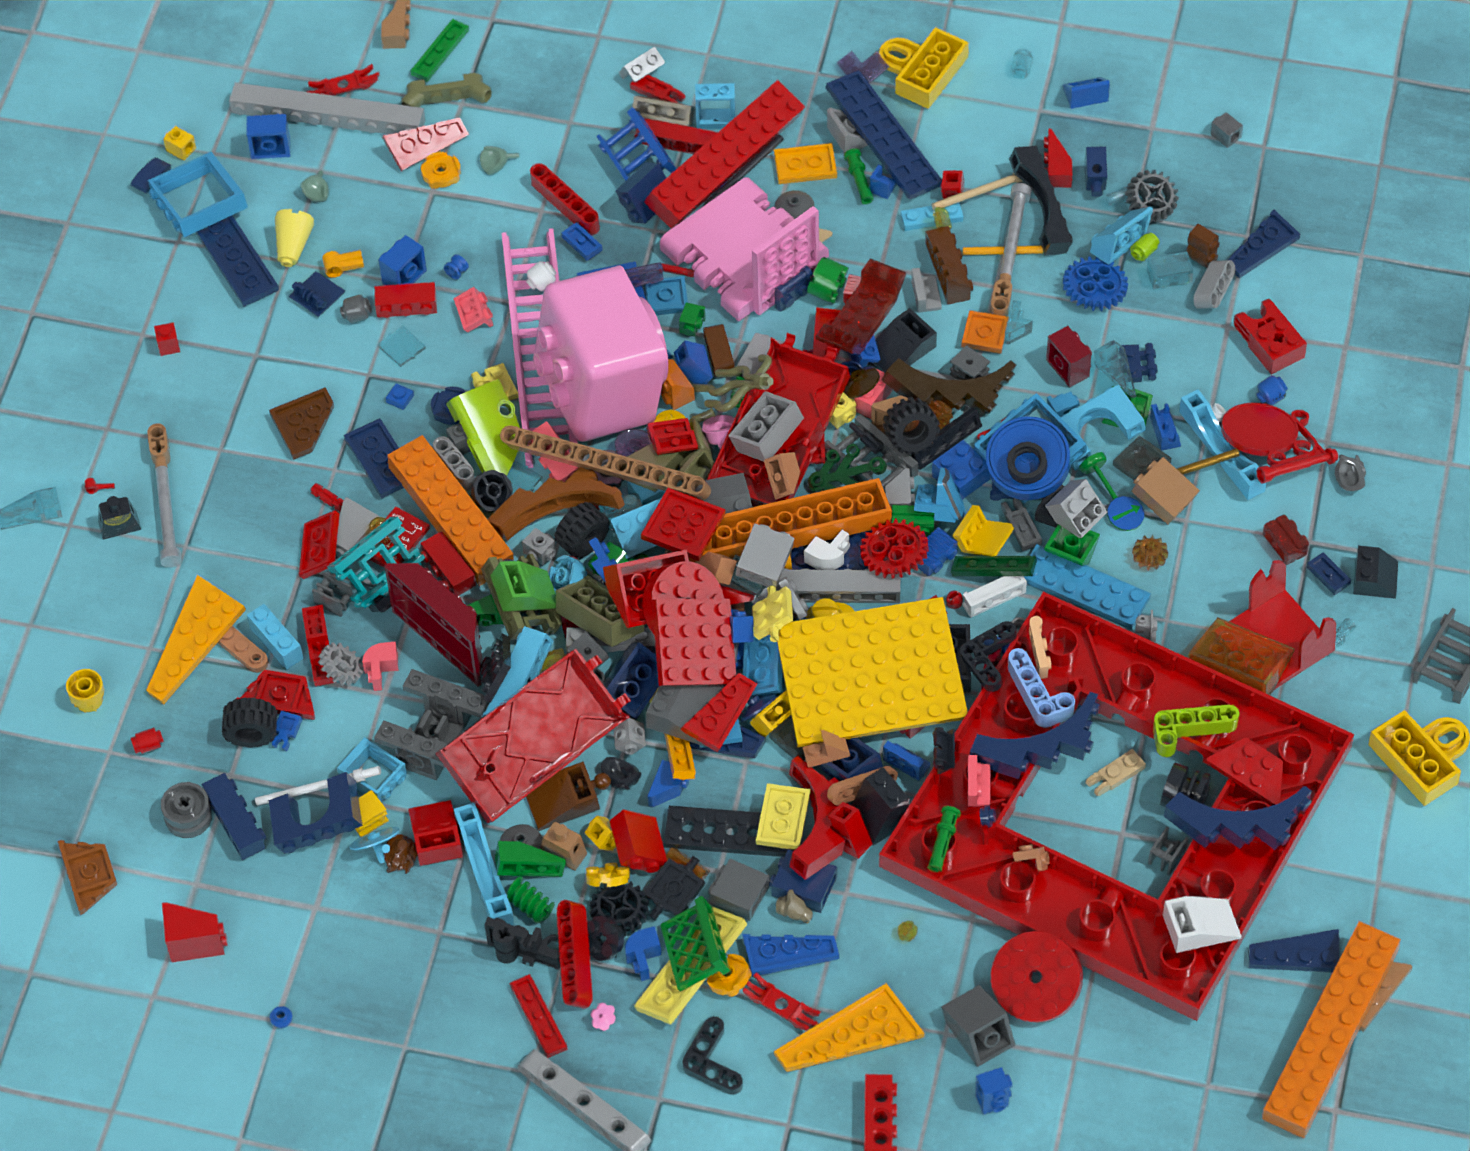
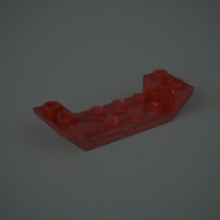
M870 258L861 270L860 284L832 324L824 323L816 334L815 339L852 354H861L895 305L905 280L906 272Z

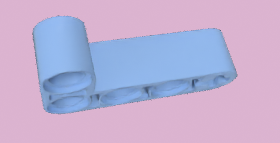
M1019 648L1013 649L1008 657V671L1036 724L1046 728L1072 717L1075 708L1074 696L1064 692L1050 697L1026 651Z

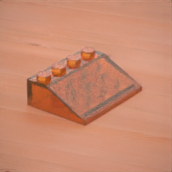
M1217 617L1191 649L1188 658L1271 695L1295 648Z

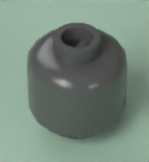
M355 295L343 300V307H340V312L343 319L347 318L350 323H356L368 319L372 309L367 297Z

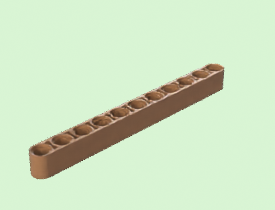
M505 426L500 432L501 440L514 450L576 467H583L594 472L664 491L667 488H671L700 500L707 499L711 494L710 486L699 476L515 426ZM515 434L514 439L509 441L510 436ZM534 439L533 443L527 446L528 442ZM552 444L551 449L546 451L547 446ZM571 449V452L567 456H564L565 452ZM590 454L589 458L583 461L584 456ZM608 459L607 464L604 465V466H601V465H602V462H603L604 460ZM627 464L626 469L624 471H620L621 467ZM646 469L645 474L643 476H639V473L642 470ZM661 475H665L664 479L658 482V478ZM680 480H684L681 486L676 487ZM699 485H703L699 492H695Z

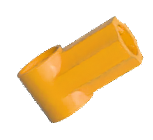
M360 250L342 254L336 251H329L322 256L325 273L330 278L339 277L343 271L364 267Z

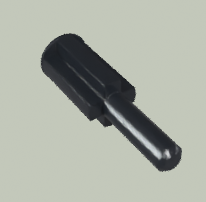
M853 422L849 424V427L861 437L860 441L874 454H878L882 450L883 445L870 433H864Z

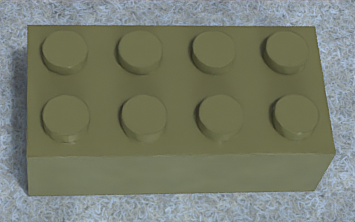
M586 576L578 582L556 590V612L611 647L644 632V625L631 628L626 627L607 587L590 576Z

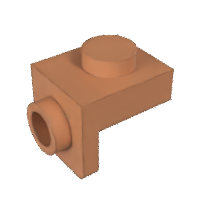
M1025 845L1019 847L1020 851L1013 852L1014 861L1036 858L1038 871L1048 869L1049 855L1047 851L1045 852L1044 847L1033 848L1032 845Z

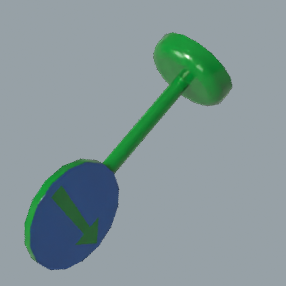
M1103 452L1089 456L1080 464L1079 469L1084 474L1096 472L1113 498L1107 509L1110 523L1123 531L1135 530L1144 520L1142 505L1132 497H1117L1100 470L1107 461V457Z

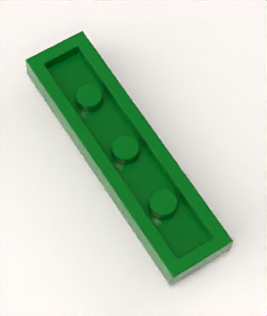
M451 19L410 70L411 75L428 82L468 33L469 26Z

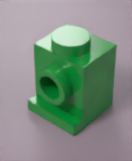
M685 303L679 319V333L686 336L696 335L697 330L701 329L703 321L705 322L706 320L705 306Z

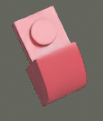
M396 641L375 644L363 656L364 673H368V683L373 684L374 691L382 690V672L399 671Z

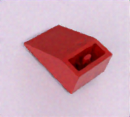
M451 800L408 808L420 866L463 857Z

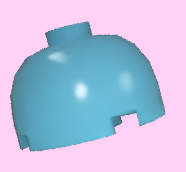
M567 555L557 558L555 561L558 563L555 567L551 566L548 573L555 594L556 590L578 582L587 576L585 566L576 558Z

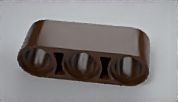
M724 325L704 327L703 334L714 376L717 377L715 371L717 369L734 368V360Z

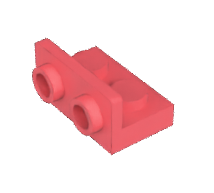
M472 287L454 298L463 329L466 332H470L484 323L489 327L493 326L491 319L493 314L487 307L486 302H488V299L482 291L479 292L475 287Z
M968 755V806L990 805V765L977 763V755Z

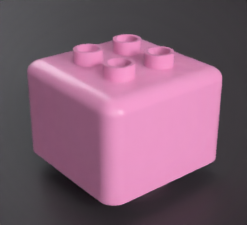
M619 265L548 284L543 293L533 356L534 366L538 375L545 378L549 386L551 401L555 408H560L574 437L581 442H586L654 422L662 384L666 381L668 375L667 348L654 310L644 298L638 297L624 268Z

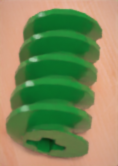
M519 876L507 891L508 901L513 903L516 908H519L521 912L526 913V916L532 918L535 923H540L552 913L555 902L548 905L550 898L546 896L542 899L543 893L541 891L536 893L537 888L534 886L529 889L530 882L526 881L523 883L524 878Z

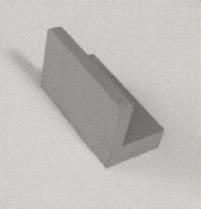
M913 268L911 281L918 313L941 310L942 305L936 277H921L920 268Z

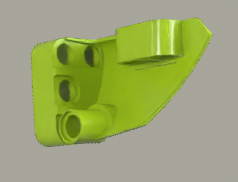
M497 379L454 397L446 405L454 421H460L468 438L467 444L480 471L496 470L507 476L518 450L509 448L501 440L500 432L505 426L519 427L515 414V406L509 401L500 380ZM500 406L507 407L509 414H501ZM515 434L510 436L509 441L514 439Z

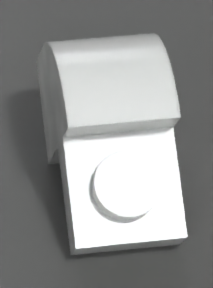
M841 530L831 544L816 536L804 550V562L817 570H836L844 564V554L850 547L849 533Z

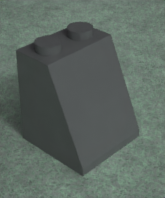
M980 985L941 1006L946 1024L977 1067L1016 1046L1007 1012Z

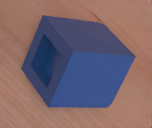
M878 164L870 177L871 193L888 199L896 187V182L894 179L882 175V166Z

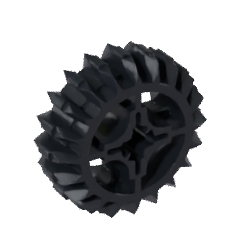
M632 881L627 885L623 884L613 887H607V883H604V889L598 887L597 894L592 895V901L589 904L591 918L606 916L602 912V908L607 909L611 917L616 920L614 922L617 926H621L624 937H626L628 931L633 934L635 928L641 929L642 923L647 921L646 915L649 914V901L646 898L645 892L641 891L639 885L633 887ZM628 899L632 900L637 905V908H633L628 903Z

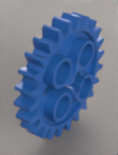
M1088 256L1087 261L1080 258V263L1074 260L1073 265H1068V270H1065L1062 284H1064L1063 290H1066V296H1071V302L1077 300V306L1084 304V309L1091 306L1092 311L1096 307L1103 311L1104 306L1110 310L1111 304L1117 307L1118 302H1123V297H1126L1128 289V277H1124L1125 271H1120L1121 266H1113L1114 261L1108 265L1100 261L1098 257L1092 260Z

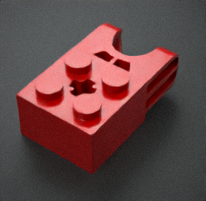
M1265 299L1261 302L1260 313L1262 318L1253 319L1245 312L1234 315L1235 328L1271 375L1305 358L1307 342L1271 299Z

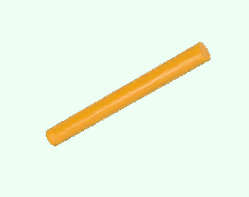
M1005 246L963 247V255L1004 254ZM1017 246L1016 254H1043L1042 246Z

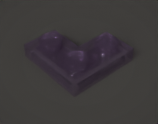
M851 50L837 62L846 75L860 70L869 83L889 68V65L877 51L861 63Z

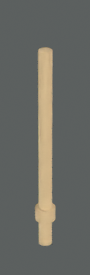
M1013 172L1008 177L932 203L931 206L936 211L1011 183L1023 181L1015 176Z

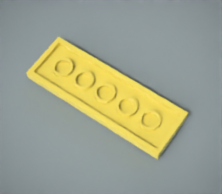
M713 907L726 953L747 926V923L743 918ZM696 929L692 938L697 939L701 930ZM689 943L685 949V952L690 953L694 944ZM700 946L696 954L702 955L706 946ZM681 956L677 965L682 966L687 957ZM693 959L689 968H695L699 960ZM669 960L634 1006L638 1012L671 1025L706 978L680 992L677 989ZM705 961L701 970L703 971L711 967L710 962ZM686 972L682 978V982L687 980L690 977L691 973Z

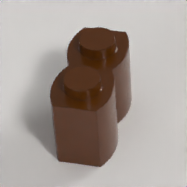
M1198 223L1188 235L1186 256L1207 268L1211 261H1217L1219 236Z

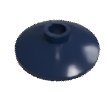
M776 694L761 698L758 695L752 697L747 701L749 706L742 714L740 720L743 722L762 711L777 698Z

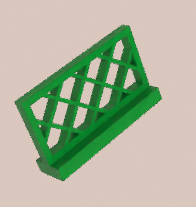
M703 896L694 899L695 906L660 924L676 986L680 992L718 971L722 975L730 972L713 907ZM697 914L694 922L688 923L689 918ZM678 925L674 934L669 933V928ZM684 927L690 928L686 936L680 935ZM696 929L701 930L699 937L693 939L692 937ZM680 940L682 943L679 949H673L676 941ZM693 943L694 946L690 953L685 952L687 945ZM700 946H706L702 955L696 954ZM681 956H685L687 958L683 965H677ZM693 959L699 960L695 968H689ZM705 961L710 962L711 967L702 971L701 968ZM685 973H691L690 977L682 982Z

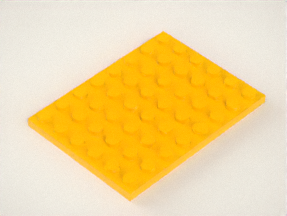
M943 597L793 621L784 625L778 632L779 641H777L797 747L823 742L821 730L835 734L840 738L852 739L960 721L968 713Z

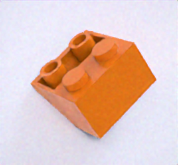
M668 359V375L666 381L662 384L661 395L665 404H669L673 410H676L695 400L694 387L676 362Z

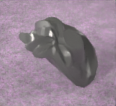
M1342 454L1339 455V461L1335 467V477L1339 486L1347 491H1357L1364 488L1366 470L1360 457L1355 455V458H1351Z

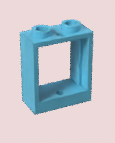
M734 83L695 84L697 128L722 129L736 117ZM730 100V108L701 109V101Z
M364 737L337 767L338 775L344 772L348 774L353 773V770L359 769L369 757L377 760L392 770L393 773L378 790L364 781L356 784L359 792L366 794L372 790L382 803L384 799L386 800L391 796L393 789L405 780L407 775L405 763Z

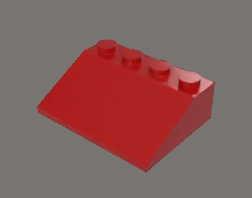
M687 549L603 567L606 587L627 628L647 624L643 612V595L649 579L658 569L665 565L689 561Z

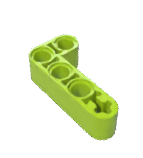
M1219 705L1159 711L1154 717L1153 725L1157 753L1162 757L1174 755L1177 737L1233 732L1238 726L1239 710L1233 705Z

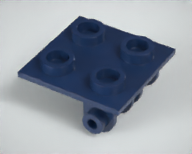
M315 271L303 283L297 281L293 283L292 288L294 292L289 295V298L319 317L345 293V290Z

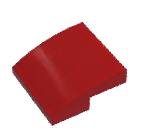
M688 418L647 424L649 437L657 455L698 449L694 430H691Z

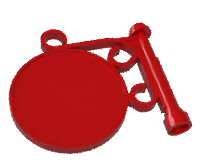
M1244 403L1232 407L1223 416L1221 431L1223 437L1230 445L1248 454L1267 456V464L1269 466L1259 467L1256 471L1257 478L1262 484L1271 482L1274 477L1309 468L1312 465L1323 462L1334 464L1338 460V453L1335 449L1326 448L1324 450L1317 443L1313 435L1304 427L1308 424L1310 416L1304 410H1294L1290 416L1284 410L1272 405ZM1298 432H1300L1307 439V441L1297 440ZM1311 445L1313 447V449L1310 452L1300 449V447L1306 448L1307 450H1310ZM1292 448L1297 456L1286 459L1284 453Z

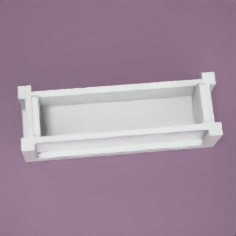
M1024 576L1001 577L971 592H964V603H962V606L970 618L1026 593L1027 581Z

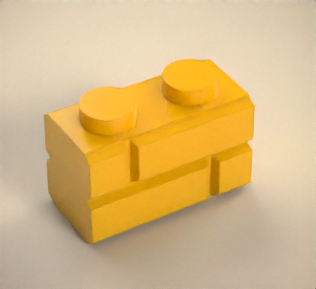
M784 691L750 722L761 736H768L791 716L787 691Z

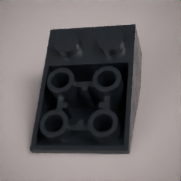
M908 308L894 318L875 340L880 361L872 363L884 373L898 358L910 366L936 347L937 332L911 308Z

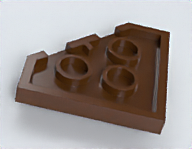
M326 387L269 410L270 416L293 460L313 452L332 413L334 402Z

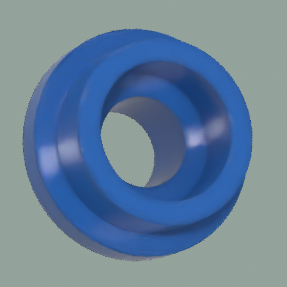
M285 1006L276 1007L270 1013V1021L277 1028L287 1027L293 1018L291 1010ZM278 1015H285L283 1018H277Z

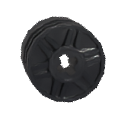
M1175 762L1166 780L1160 805L1165 807L1178 792L1205 805L1210 791L1211 775L1205 773L1201 781H1199L1201 771L1196 770L1192 778H1189V767Z

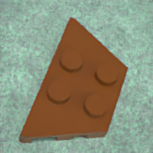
M59 840L58 844L79 913L82 915L118 884L105 844H88L86 842L70 844L65 843V840Z

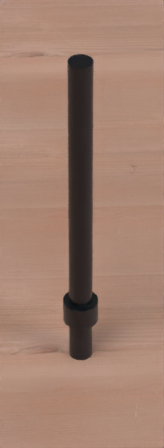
M777 135L721 188H717L703 206L744 178L784 138L781 135Z

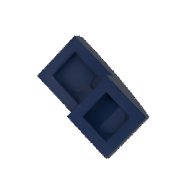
M156 157L153 158L137 173L130 186L148 193L151 190L148 180L171 170V164Z

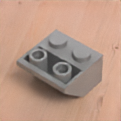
M1087 479L1071 480L1045 505L1057 524L1079 538H1082L1107 513Z

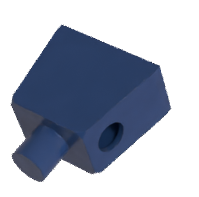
M1106 146L1086 147L1084 162L1086 190H1091L1093 197L1102 196L1103 190L1106 189Z

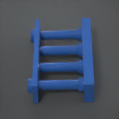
M633 107L627 111L631 118L629 123L612 137L606 140L600 134L596 136L600 141V149L605 154L608 153L625 181L631 177L630 173L652 155H656L658 158L656 163H659L662 170L667 169L670 173H673L677 169L643 116ZM634 128H638L640 131L638 136L619 152L615 153L612 146ZM642 142H647L649 145L647 150L624 167L621 159Z

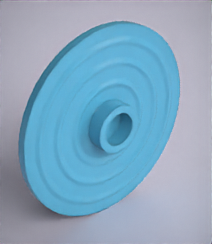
M388 827L371 832L355 840L349 847L351 850H361L373 846L379 863L386 862L384 853L390 851V846L382 844V842L397 835L400 829L399 827Z

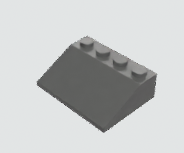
M726 685L659 686L646 712V728L707 747L681 731V728Z

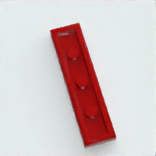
M528 974L510 982V987L546 1057L550 1058L568 1050L567 1044L531 975Z

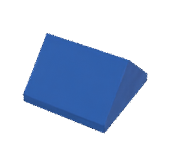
M1098 77L1063 84V89L1071 109L1109 101L1110 81L1108 79Z

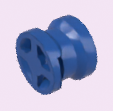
M455 254L451 257V261L447 262L443 268L448 276L458 280L461 277V273L467 271L469 265L463 257Z

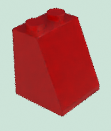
M167 902L162 903L165 943L172 963L225 955L224 946H228L227 935L223 922L219 923L217 914Z

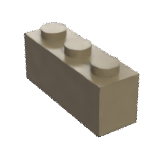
M634 96L632 106L643 118L690 126L693 123L695 106Z

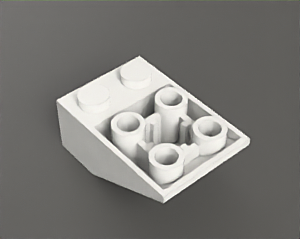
M1185 896L1165 901L1163 917L1176 953L1241 939V934L1227 899Z

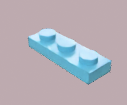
M958 202L936 211L932 209V206L901 211V219L904 230L909 231L962 222L963 213Z

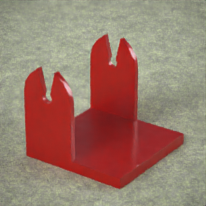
M1281 560L1272 562L1268 577L1260 569L1251 580L1249 585V609L1214 631L1217 639L1266 694H1269L1335 651V620L1330 617L1323 618L1320 628L1313 622L1285 590L1286 565Z

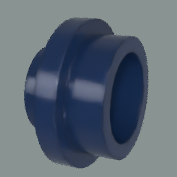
M990 805L980 808L982 826L992 827L993 822H996L995 810L991 809Z

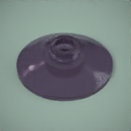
M640 429L623 431L615 440L617 454L628 457L652 443L649 433Z

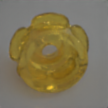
M913 921L902 922L898 927V936L902 941L910 942L917 935L918 927L914 925Z

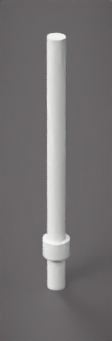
M379 766L365 770L360 768L353 770V773H349V775L358 783L365 781L366 778L380 775L381 769ZM327 779L256 797V805L269 803L268 800L287 793L295 797L328 788Z

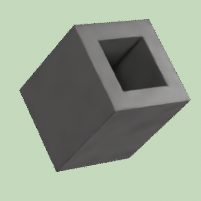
M1227 112L1220 117L1217 116L1212 121L1211 135L1225 147L1229 148L1242 137L1243 125Z

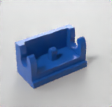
M1167 403L1164 404V409L1162 410L1158 409L1157 404H1153L1150 411V420L1161 451L1181 447L1180 438Z

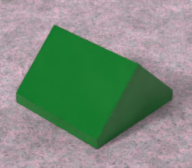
M1058 524L1044 550L1081 566L1088 565L1100 534L1089 530L1082 538H1079Z

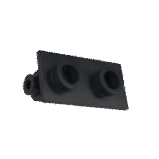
M936 727L935 731H933V745L937 746L934 748L933 765L938 769V775L955 767V729L946 732L942 727Z

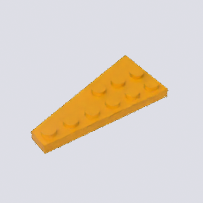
M197 575L146 689L148 694L162 704H165L245 612V606Z
M885 983L774 1051V1056L785 1071L789 1072L924 1038L925 1033L891 988Z

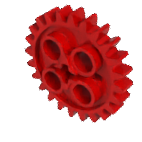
M895 518L893 523L886 520V525H882L879 522V528L871 527L872 533L866 532V538L861 540L860 554L864 566H868L869 572L875 571L876 576L882 573L883 578H886L888 574H891L892 579H894L896 574L903 578L904 572L911 575L910 569L917 571V564L923 565V559H927V552H929L928 539L925 537V532L920 530L919 525L914 527L913 522L907 525L905 519L901 523H898L897 518Z

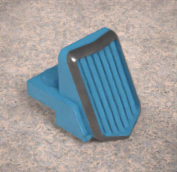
M941 467L937 487L932 484L918 485L914 511L935 513L934 521L955 523L956 520H963L966 511L949 470Z

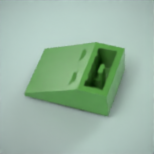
M521 561L499 562L490 575L503 611L556 608V594L548 571Z

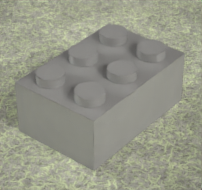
M765 391L729 434V438L737 452L764 461L774 456L804 417L796 402Z

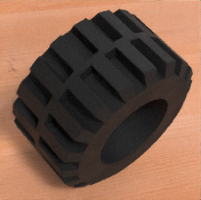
M908 397L907 401L901 399L900 403L897 404L895 402L892 405L893 408L887 410L888 416H884L883 419L885 421L883 424L884 432L899 452H905L906 455H911L913 452L916 455L919 454V451L925 452L928 446L932 447L934 445L933 440L938 438L936 433H940L938 426L940 423L925 401L922 402L919 398L914 400L913 397ZM920 420L916 428L903 432L910 422Z
M584 502L572 508L562 518L556 528L554 539L572 557L581 559L594 551L589 543L590 540L596 537L601 543L603 542L609 531L610 522L593 504Z
M245 697L234 699L224 706L222 736L227 742L240 747L253 748L267 745L276 737L277 710L270 702L263 699Z

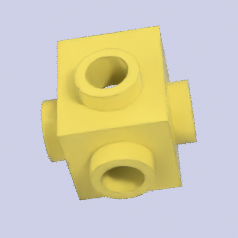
M844 392L829 421L836 429L845 423L851 422L856 416V403L853 398H848Z

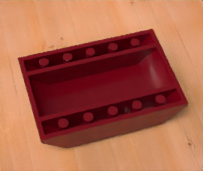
M387 563L384 568L392 612L477 687L481 686V664L483 658L478 631L479 625L476 618L477 613L470 605L466 606L458 594L451 593L446 584L441 580L435 579L428 568H423L418 563Z

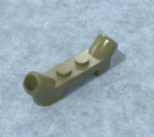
M478 73L463 74L462 81L426 86L424 80H418L407 84V94L401 99V105L420 107L424 104L473 98L484 104L491 98L492 90L490 86L483 83V77Z

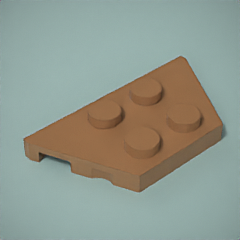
M1398 962L1392 963L1360 1027L1361 1031L1364 1032L1412 971L1413 966Z

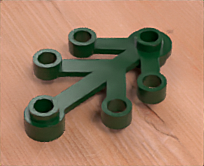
M850 444L847 446V454L836 472L829 474L834 463L840 460V454L832 449L827 452V461L821 470L809 476L808 486L815 492H821L836 488L830 484L835 481H839L844 485L859 483L849 477L870 471L876 475H881L886 471L887 464L883 458L877 456L873 457L869 463L849 468L854 458L860 454L858 446ZM856 448L855 453L850 454L851 449ZM832 454H836V458L830 459ZM879 461V466L874 467V463ZM820 478V482L815 484V480Z

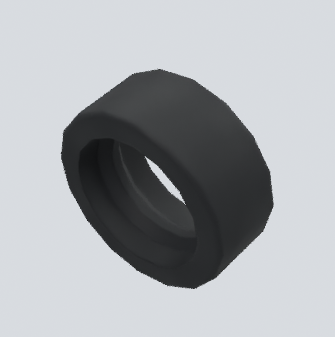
M1019 443L1008 453V471L1017 482L1032 484L1041 480L1046 474L1048 467L1046 453L1036 443ZM1023 453H1033L1039 458L1040 464L1038 469L1032 473H1022L1015 467L1016 458Z

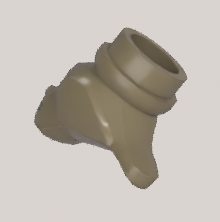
M790 889L787 896L777 899L776 911L778 914L809 923L813 918V912L806 907L802 899L795 895L794 890Z

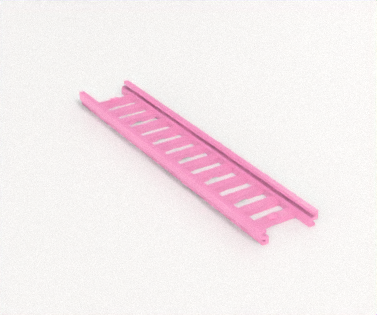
M553 228L549 229V232L546 233L547 246L510 249L509 236L506 233H502L522 429L530 431L537 427L529 428V421L564 418L560 408L527 411V404L552 401L550 393L526 395L525 388L548 384L544 377L524 378L523 371H533L536 369L534 361L522 362V355L534 354L536 344L521 345L520 339L537 337L538 328L519 329L518 323L539 320L541 311L517 313L516 306L542 304L543 295L515 297V290H526L531 287L526 282L527 280L514 281L513 275L527 273L536 263L512 265V259L549 255L548 263L556 271L555 282H558L559 275ZM568 425L552 426L558 435L569 434V441L577 443V439L572 434ZM525 453V463L528 468H533L532 454Z

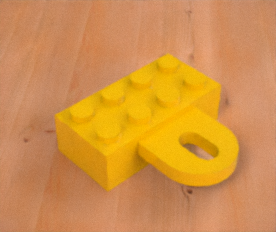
M935 27L922 45L905 38L887 40L880 47L879 60L885 69L898 75L895 79V94L929 109L967 60L969 42ZM889 52H899L905 55L906 58L900 59L889 54Z
M1403 710L1372 730L1368 745L1423 806H1426L1458 785L1461 770L1452 761L1463 755L1468 749L1470 733L1461 721L1450 717L1436 719L1424 728H1421ZM1452 731L1458 734L1456 739L1447 744L1439 741V738Z

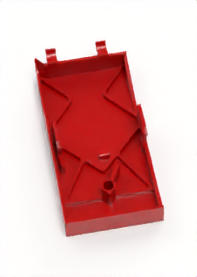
M787 333L783 344H779L773 337L770 338V348L767 355L771 357L772 363L766 373L773 378V385L766 390L751 389L745 394L707 480L744 473L753 507L794 498L850 379L848 367L833 362L837 349L828 346L827 353L823 358L792 348L796 338L793 334ZM765 391L796 402L804 417L774 454L775 456L781 453L794 452L800 470L794 493L775 500L764 461L737 452L729 438V434Z

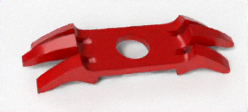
M370 64L362 70H354V73L328 80L324 78L319 82L308 81L309 87L318 90L306 92L334 96L359 88L367 89L378 81L377 77L380 74L376 72L366 76L374 69L373 64ZM340 81H347L349 85L341 88L338 86V83Z
M758 973L754 974V978L765 990L757 987L750 981L747 982L746 986L751 991L745 987L742 990L753 1002L761 1004L778 1014L796 1028L808 1031L810 1029L809 1026L814 1027L819 1024L805 1014L819 1016L821 1011L810 1008L805 1003L799 1002L777 989L774 984L765 981ZM778 999H785L788 1002V1006L785 1009H778L775 1006V1002Z

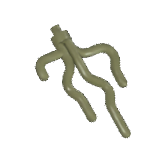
M766 354L759 355L758 361L762 362L755 374H751L750 369L744 365L736 366L732 369H717L715 371L717 377H734L743 374L745 380H733L719 388H715L710 384L691 385L694 387V392H708L711 396L715 397L724 395L732 389L739 388L730 401L722 404L719 400L710 399L704 402L707 408H715L719 412H727L733 409L749 390H766L773 385V378L766 373L772 363V359Z

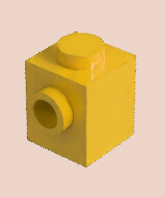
M177 126L167 132L163 138L166 151L183 161L196 149L194 136Z

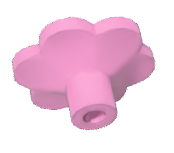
M600 1003L597 1009L591 1012L592 1026L603 1031L608 1030L609 1026L616 1019L614 1007Z

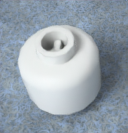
M539 261L527 271L529 279L526 282L533 290L537 288L539 291H544L548 284L556 281L555 275L557 273L548 262Z

